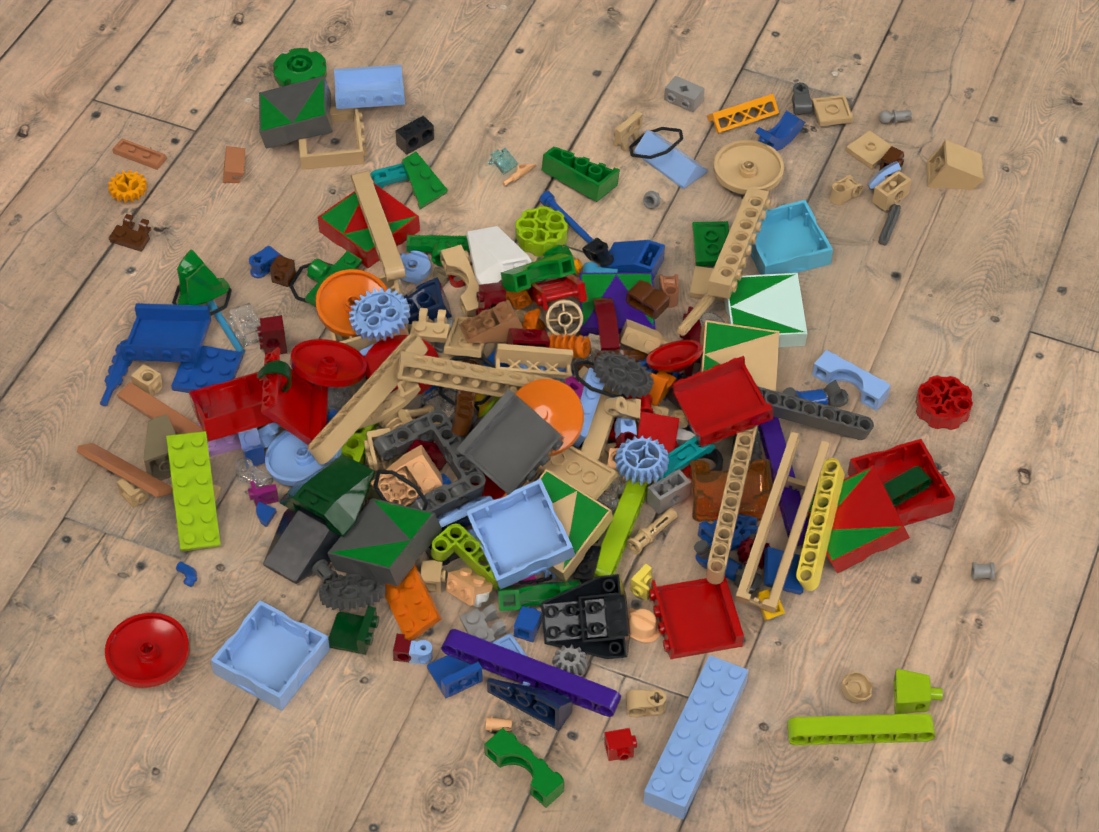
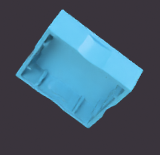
M806 200L766 210L765 221H761V231L756 233L755 245L752 244L751 257L761 275L798 273L831 264L833 248L824 232L817 225L815 216Z

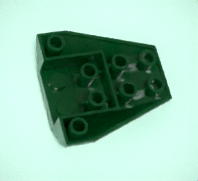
M341 455L291 487L279 502L295 512L300 507L325 519L327 529L344 537L357 521L375 471L345 455Z

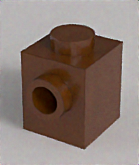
M277 255L270 267L272 283L289 287L296 274L293 259Z

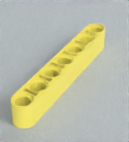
M829 458L824 462L796 573L799 583L806 591L815 590L820 583L845 476L843 468L835 458Z

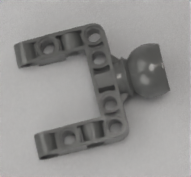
M434 410L379 436L373 442L382 460L387 461L405 453L416 439L428 442L431 440L435 441L458 479L449 485L444 484L425 494V498L428 501L426 511L434 512L436 517L480 497L485 492V476L482 471L465 455L456 450L467 436L455 435L451 431V421L441 410ZM484 416L478 418V419L472 424V426H471V428H470V431H469V434H470L471 431L478 425V423L484 418ZM420 498L411 507L422 510L424 502ZM441 499L444 500V502L440 503L437 502V500Z

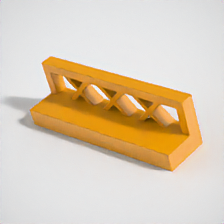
M770 94L709 114L707 118L709 122H714L716 132L720 133L778 114L779 110L774 94ZM771 102L773 112L768 113L763 110L766 103ZM751 108L758 110L755 118L748 115ZM735 113L743 115L740 123L733 120ZM723 117L728 120L726 127H720L719 118Z

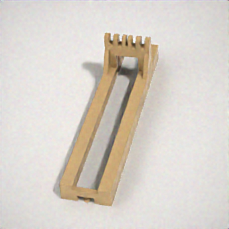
M792 431L735 600L736 602L763 608L771 613L776 611L813 496L816 493L819 477L830 445L829 442L822 441L821 445H819L807 482L790 477L789 472L800 439H798L799 433ZM791 485L793 490L801 491V489H804L769 599H764L763 602L759 601V598L754 597V599H751L749 592L784 487L789 488Z

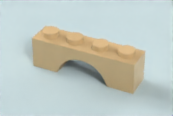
M462 245L441 250L440 261L446 275L459 277L467 286V290L460 296L459 303L465 317L476 316V309H478L476 293L479 292V284L475 279L473 265L470 266L468 252L464 251Z

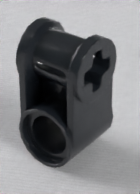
M595 238L582 248L583 253L590 261L602 267L608 266L614 261L613 255L608 251V244L599 238Z

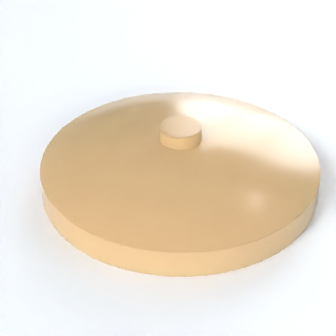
M740 140L729 143L718 151L714 159L716 179L728 190L745 195L748 187L770 191L780 183L784 173V162L781 155L773 147L759 141Z

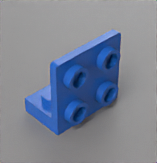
M447 655L427 665L428 671L445 699L483 681L482 667L479 662L469 664Z

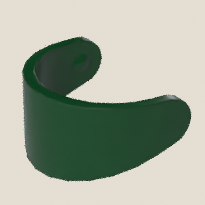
M279 360L268 362L258 372L257 378L261 379L263 376L271 373L285 376L288 381L283 386L282 392L286 393L290 389L292 382L290 366L286 362Z

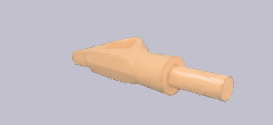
M519 164L516 172L511 174L502 184L505 186L511 181L515 182L518 178L536 167V164Z

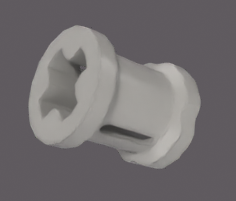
M972 562V580L977 578L994 580V562L989 564Z

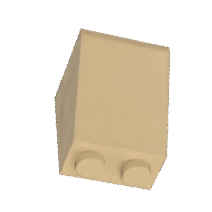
M945 140L927 161L928 187L974 190L978 184L982 183L984 178L981 154Z

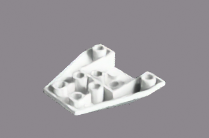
M498 226L468 231L466 233L475 279L479 285L498 282L502 284L500 272L534 262Z

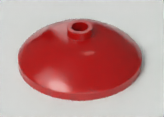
M694 340L674 341L654 349L647 356L646 360L648 366L656 371L678 373L696 362L701 356L703 348L699 342Z

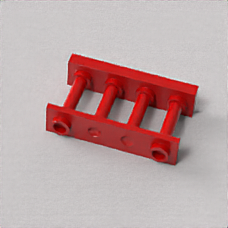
M573 274L537 284L532 283L531 288L525 289L532 301L544 311L548 310L547 302L573 296L579 302L587 301L585 283Z

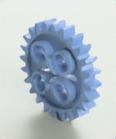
M381 287L380 291L377 292L374 288L373 293L370 294V292L366 291L367 296L360 295V301L354 300L355 305L351 306L352 311L349 312V321L353 331H356L357 336L361 334L362 339L368 337V340L371 341L375 338L376 342H378L382 337L386 341V336L393 338V333L400 334L399 328L405 329L404 324L409 323V304L407 299H404L403 294L398 295L397 290L391 292V289L388 288L384 292L383 287Z

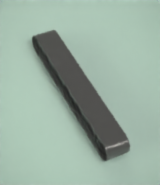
M757 386L766 403H772L774 417L857 440L866 439L874 427L873 420L867 416Z

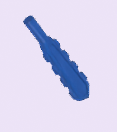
M128 339L121 341L120 344H126ZM120 344L117 345L116 355L112 358L113 365L109 366V375L104 380L106 390L100 405L105 407L108 405L113 391L122 384V377L128 372L127 367L131 366L133 360L122 359Z

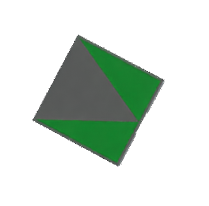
M325 76L259 92V133L266 149L295 140L333 132L330 114L331 92Z
M372 498L360 512L354 526L344 537L341 536L327 554L337 571L360 574L361 576L370 577L375 581L399 586L413 568L419 556L428 549L433 540L442 531V528L434 512Z

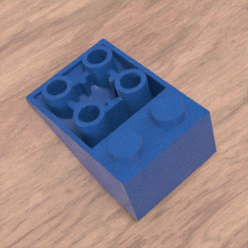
M651 240L614 242L609 250V253L614 257V261L602 268L618 269V273H653L654 280L664 261L665 245Z

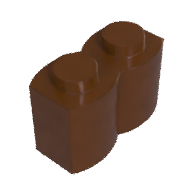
M639 280L626 294V303L642 311L652 319H657L669 307L670 297L667 293L654 289L649 282Z

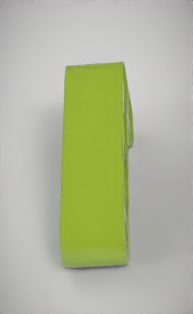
M452 524L433 540L431 556L435 560L444 561L455 552L476 574L483 576L485 580L493 584V589L498 590L497 587L499 585L480 543L463 526ZM452 534H457V535H459L460 537H459V538H453V537H451V535H452ZM441 546L445 548V550L439 551L436 549V547ZM469 547L472 548L474 551L467 552L465 548ZM485 561L488 563V565L482 566L479 564V562Z

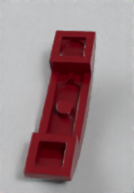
M612 297L593 298L601 351L620 350L617 318Z

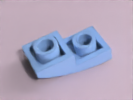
M895 161L881 169L868 182V187L870 189L875 188L886 179V175L890 177L896 171L901 170L899 163Z

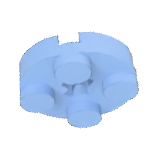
M411 251L410 254H400L406 277L401 278V280L420 284L423 279L428 277L431 272V262L425 253Z

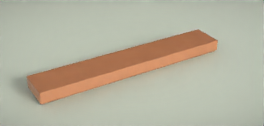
M131 382L117 394L120 400L150 419L167 414L176 435L203 432L202 427Z
M94 443L79 445L77 448L79 454L157 498L172 494L173 489L170 485Z

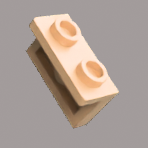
M469 568L448 572L446 591L469 606L475 605L476 595L492 592L493 584L485 580L483 576L473 573Z

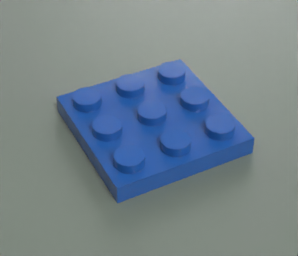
M202 346L196 363H180L171 385L172 391L189 393V391L235 379L243 359V353Z

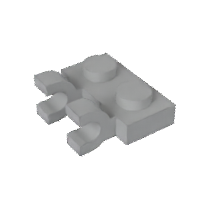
M494 604L487 606L483 612H480L477 608L460 616V621L466 632L475 637L493 643L496 641V637L506 634L504 629L506 627L502 619L495 622L491 628L486 623L498 618Z

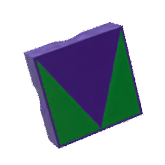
M580 273V280L585 283L587 301L580 302V309L583 315L580 335H599L593 298L612 297L619 335L626 319L651 329H656L655 319L646 316L642 311L636 310L626 303L627 292L639 280L649 282L654 288L653 273Z

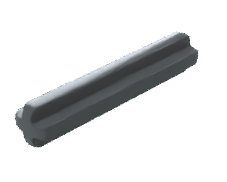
M892 205L879 236V244L884 246L888 244L901 211L900 205Z

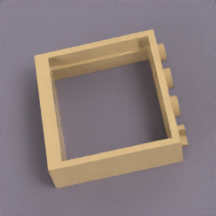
M336 105L330 108L332 122L354 120L357 150L307 154L306 138L299 139L302 170L364 164L367 150L366 146H363L366 144L365 134H361L364 132V124L360 122L363 120V116L358 108L336 109Z

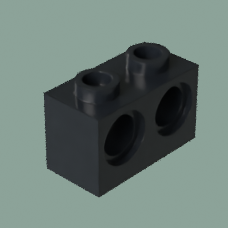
M424 116L417 118L395 130L396 145L406 155L434 140V125Z

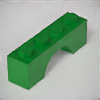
M559 253L500 273L502 284L506 291L519 292L531 288V284L550 278H562L574 274L576 271L573 255Z
M579 580L510 585L501 590L498 586L499 610H521L522 606L541 605V602L580 585Z
M502 728L484 744L485 755L499 768L507 765H518L525 768L531 774L533 779L530 784V795L545 808L564 792L563 777L558 772H553L543 759H538L528 746H523L513 733H508Z

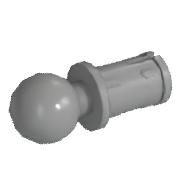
M884 110L879 114V121L883 124H887L891 120H893V123L897 121H911L912 117L910 115L912 113L911 110H893L892 113Z

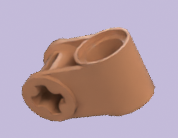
M660 274L659 289L666 292L670 297L668 308L675 307L678 304L679 296L678 274L674 276H663Z

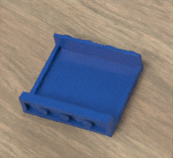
M136 303V320L126 344H120L123 360L197 362L211 323L209 306Z

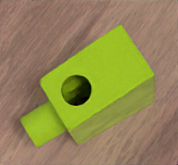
M896 669L893 679L895 714L929 711L931 700L942 701L943 689L931 687L929 675Z

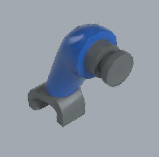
M836 380L829 383L824 389L799 392L795 391L792 387H788L783 391L784 394L827 405L829 400L831 406L836 408L842 407L848 402L846 390L841 389Z
M700 540L694 545V550L697 552L695 558L703 568L707 569L711 546L708 545L707 541ZM729 557L725 576L735 581V585L739 588L746 565L742 566ZM758 573L755 574L750 594L755 589H758L762 583V576Z

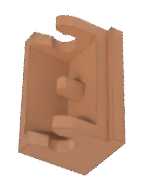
M226 146L223 183L241 182V179L233 178V176L243 177L246 148Z

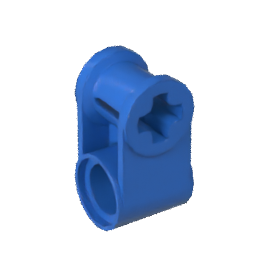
M267 246L249 258V264L252 267L250 270L251 276L254 278L264 277L270 272V267L277 255H282L271 246Z

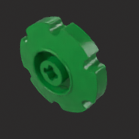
M308 48L290 49L289 53L280 54L273 63L274 79L282 87L322 76L326 78L327 76L326 60L323 55L317 51L310 52Z

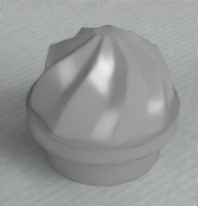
M648 191L643 198L644 205L648 208L658 207L661 199L659 193Z

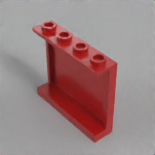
M279 347L266 354L264 365L271 361H280ZM291 369V387L284 393L282 388L288 381L285 376L277 373L263 376L261 413L309 445L327 425L328 387L312 384L301 378Z
M744 356L733 358L729 362L715 365L711 369L697 372L693 376L679 379L672 383L673 394L701 448L773 420V408L770 403H766L745 365Z
M726 576L719 584H712L704 578L656 586L655 580H652L649 598L650 601H654V615L656 618H659V633L664 636L663 647L664 651L669 653L670 660L743 647L744 634Z

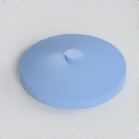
M285 430L269 445L265 455V465L275 481L283 485L294 486L340 457L342 447L328 462L318 464L309 452L308 445Z

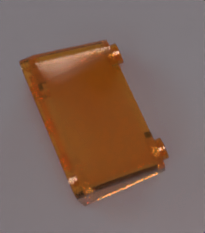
M757 459L750 463L739 514L757 518V521L762 520L773 487L769 459ZM703 460L690 461L692 517L698 522H714L719 516L729 470L710 471L708 462Z

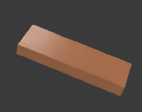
M123 138L113 148V154L156 170L167 159L163 153Z

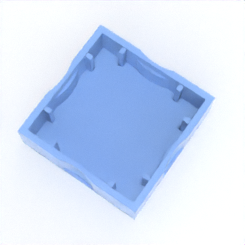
M541 479L516 489L503 498L491 500L466 511L500 590L575 557L572 544L554 511L551 499Z
M260 600L243 620L237 632L224 643L211 659L213 673L282 711L330 650L327 635L304 623L292 620L283 612Z

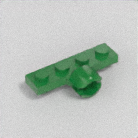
M407 235V252H431L432 262L440 267H443L440 261L441 250L462 245L464 251L466 250L470 253L467 236Z
M346 251L334 265H329L321 259H314L307 269V276L316 281L317 284L305 296V301L316 307L317 291L323 281L336 272L357 269L362 264V259L349 251Z

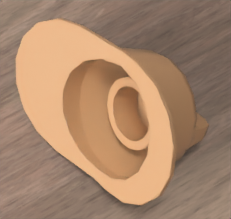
M628 609L631 638L643 643H651L660 637L659 621L650 610Z

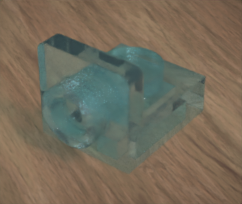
M506 147L500 151L499 149L495 150L490 155L491 159L488 162L490 165L495 163L503 175L518 165Z

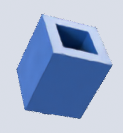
M522 606L514 624V637L534 642L542 623V612L532 607Z

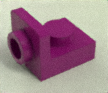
M254 480L250 481L251 488L248 489L250 500H254L256 507L258 502L266 505L279 502L276 484L256 488Z

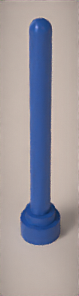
M546 191L540 196L539 201L544 206L560 211L564 215L565 222L587 243L594 240L555 202V196L550 191Z

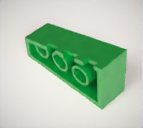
M555 146L543 154L541 171L596 202L618 186L620 169L618 168L609 169L606 167V164L589 162V158L575 157V153Z

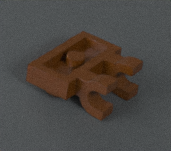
M126 214L123 219V225H116L109 236V241L142 252L150 240L148 234L151 231V227H148L149 220L142 218L139 229L136 231L133 230L135 222H132L133 215Z

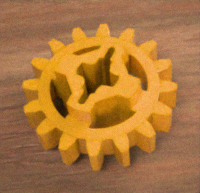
M123 170L122 174L116 173V178L111 177V182H108L109 194L112 195L113 199L117 198V202L124 200V203L127 200L134 202L135 198L140 200V195L144 196V191H147L146 178H144L143 174L139 175L138 171L132 173L129 170L128 173H125Z

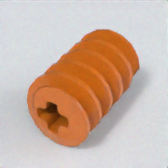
M551 334L549 338V348L573 350L574 359H586L590 354L591 343L587 336L584 339L582 335H578V337L571 335L570 337L566 334L563 337L562 334L557 336Z

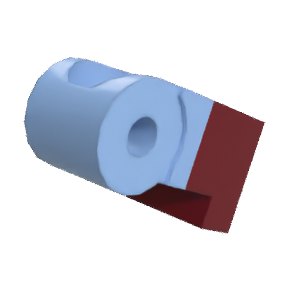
M618 417L614 425L616 434V446L614 448H620L621 443H626L627 438L633 440L634 436L637 438L635 421Z
M396 634L393 661L427 664L432 660V645L429 641L405 640V634Z

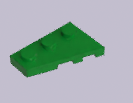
M417 152L402 159L401 163L407 179L411 183L412 192L416 196L419 210L447 194L448 189Z

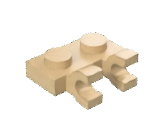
M636 111L626 121L616 127L614 141L616 147L621 144L622 150L626 151L629 148L628 138L632 135L635 142L640 137L639 129L642 127V113Z
M420 308L419 321H413L410 334L418 333L421 339L428 342L446 343L450 332V324H446V310H438L437 323L428 322V309Z

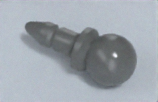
M756 433L749 465L753 469L759 468L762 464V452L759 451L761 443L759 433Z

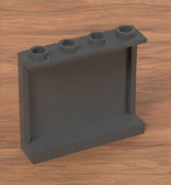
M508 389L456 450L465 455L509 495L514 490L523 487L527 480L530 482L537 475L536 470L540 465L544 466L550 460L549 455L554 450L560 449L564 443L562 440L565 437L513 391Z

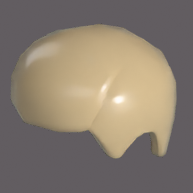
M853 671L844 676L841 682V691L848 701L862 703L872 696L873 684L866 675Z

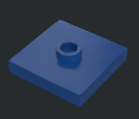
M771 547L764 549V586L773 587L784 553L783 550ZM794 554L783 591L800 595L803 593V587L799 583L796 573L801 555Z

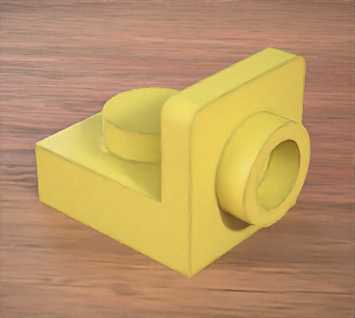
M645 564L631 579L630 591L636 597H641L645 601L649 598L650 588L648 586L653 579L652 567Z

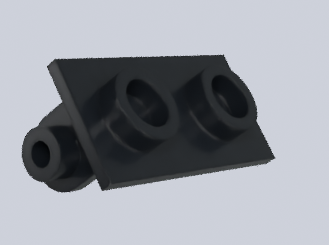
M591 546L587 550L583 560L575 569L573 579H580L582 584L594 578L601 546Z

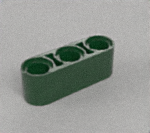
M915 466L883 485L894 507L925 491L930 487L933 480L920 466Z

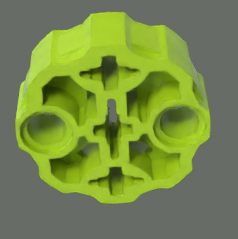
M546 206L527 209L516 220V240H518L519 247L524 252L544 257L543 254L550 248L557 245L563 246L567 243L568 224L565 222L564 215L560 211L552 210Z

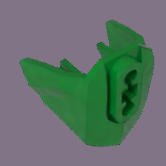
M193 250L188 251L177 267L180 286L178 305L205 304L227 293L229 290L228 282L224 278H217Z

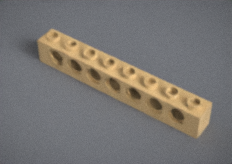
M748 187L708 281V295L730 299L732 292H736L737 280L741 279L742 268L746 267L747 256L751 255L752 244L755 245L756 233H760L761 221H765L766 210L770 209L771 199H769V191Z
M404 351L400 353L397 366V379L502 397L508 389L516 393L521 387L535 380L552 379Z

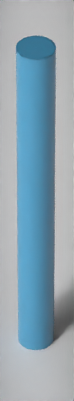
M214 301L208 303L211 311L218 309ZM222 313L214 314L235 350L244 354V348Z

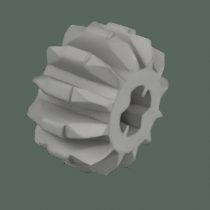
M572 644L569 648L563 645L561 650L556 649L555 656L552 658L554 667L577 676L585 673L588 664L585 652H581L580 647L574 649Z

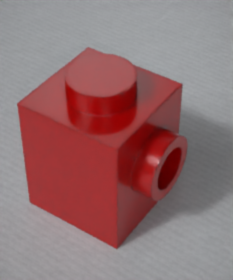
M630 728L604 732V745L608 761L627 760L630 757H634V748H637V740L635 735H631Z

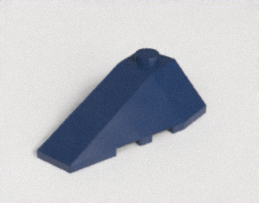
M438 277L420 284L416 287L417 290L409 296L407 294L404 296L410 308L408 324H412L413 321H419L420 308L428 309L427 316L432 321L437 318L438 310H446L445 317L447 319L452 317L449 302Z
M491 678L487 680L488 693L557 731L560 730L572 713V701L565 695Z

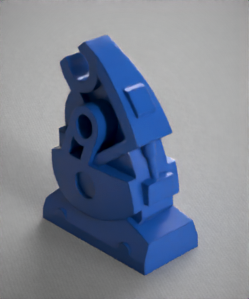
M738 514L730 551L739 548L741 541H745L747 537H750V534L757 533V518ZM714 520L712 524L707 521L699 523L698 536L702 540L707 541L709 546H712L717 520Z

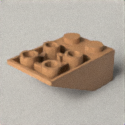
M509 300L500 302L495 307L484 310L472 318H467L459 324L467 343L507 342L509 328L523 329Z

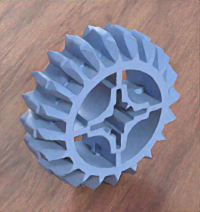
M642 435L640 439L634 436L633 440L627 438L626 443H621L620 448L616 451L615 463L620 477L625 476L626 481L632 480L633 485L639 482L642 486L643 482H647L650 485L651 480L657 482L658 477L663 478L664 472L668 469L669 458L667 450L664 449L663 444H659L658 439L652 441L651 436L648 439H644Z

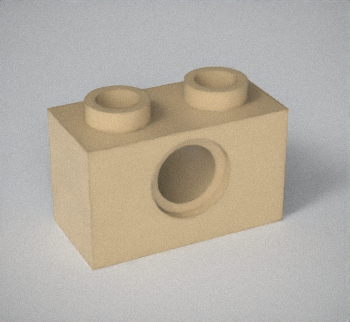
M899 170L874 188L872 202L882 210L887 211L893 204L898 203L909 195L912 179Z

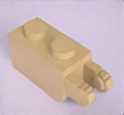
M626 319L619 335L620 343L647 354L658 348L660 344L664 345L673 342L662 337L660 332Z

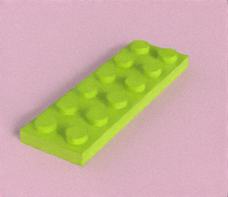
M206 431L168 435L166 440L180 552L220 547Z

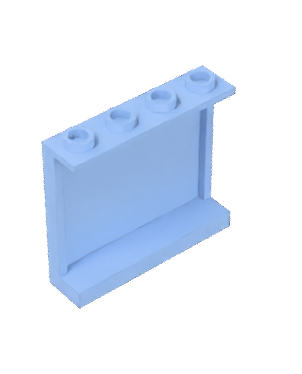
M401 65L334 69L336 109L405 105Z

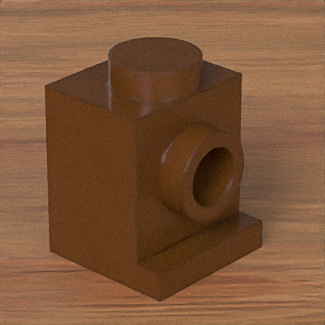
M891 146L881 158L879 171L895 161L902 167L904 152Z

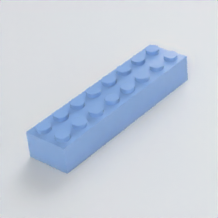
M709 655L644 790L643 804L684 820L746 686L748 669Z

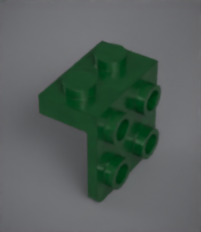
M368 606L365 616L338 612L328 637L329 648L366 655L369 645L371 646L373 643L374 630L379 625L376 607Z

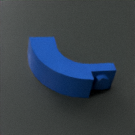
M786 110L775 127L768 131L758 127L755 133L760 135L759 142L765 143L778 151L783 149L797 136L806 122Z

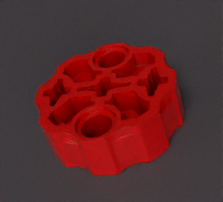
M936 375L929 377V380L922 383L918 388L915 401L917 406L916 414L919 419L927 422L928 426L932 428L957 429L960 424L968 421L973 405L972 391L969 386L964 385L958 378L953 376L941 377Z

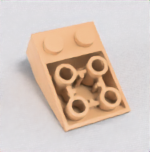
M422 445L404 454L386 469L397 472L417 485L423 495L443 485L441 473ZM380 474L377 487L387 501L407 506L420 497L413 487L394 475Z

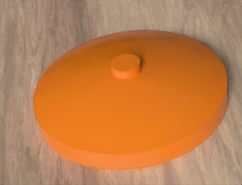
M348 269L336 272L325 279L317 291V315L322 324L333 333L344 337H358L349 321V312L352 311L351 306L355 305L354 300L360 301V295L365 297L367 296L366 291L371 294L374 288L379 292L381 287H383L384 292H386L387 287L378 277L363 270Z
M539 379L524 385L515 393L565 437L562 440L564 443L560 449L554 450L549 456L564 452L578 439L584 424V409L578 395L567 384L554 379Z

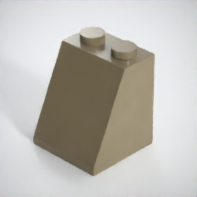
M167 414L148 420L143 457L146 472L161 481L171 477L166 436L176 435Z

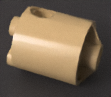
M568 298L547 302L548 310H543V321L553 334H562L564 337L566 334L571 336L579 331L583 323V315L576 303Z

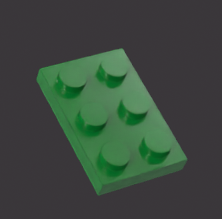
M728 221L693 222L696 266H715L729 234Z

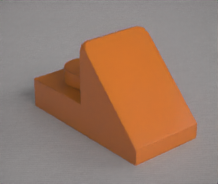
M661 371L656 375L650 374L654 382L649 392L653 397V402L651 403L653 406L659 405L672 389V383H675L677 380L676 377Z

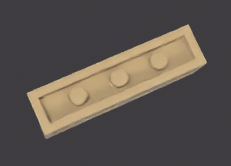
M497 344L494 356L495 368L548 378L566 379L572 376L571 362L573 350ZM500 363H507L510 367H500ZM523 364L528 366L529 368L522 369L519 365ZM538 366H544L547 370H540ZM557 368H566V372H559Z

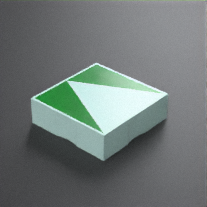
M798 273L746 275L737 280L736 292H732L730 299L724 298L729 324L779 331V347L805 346L808 333Z

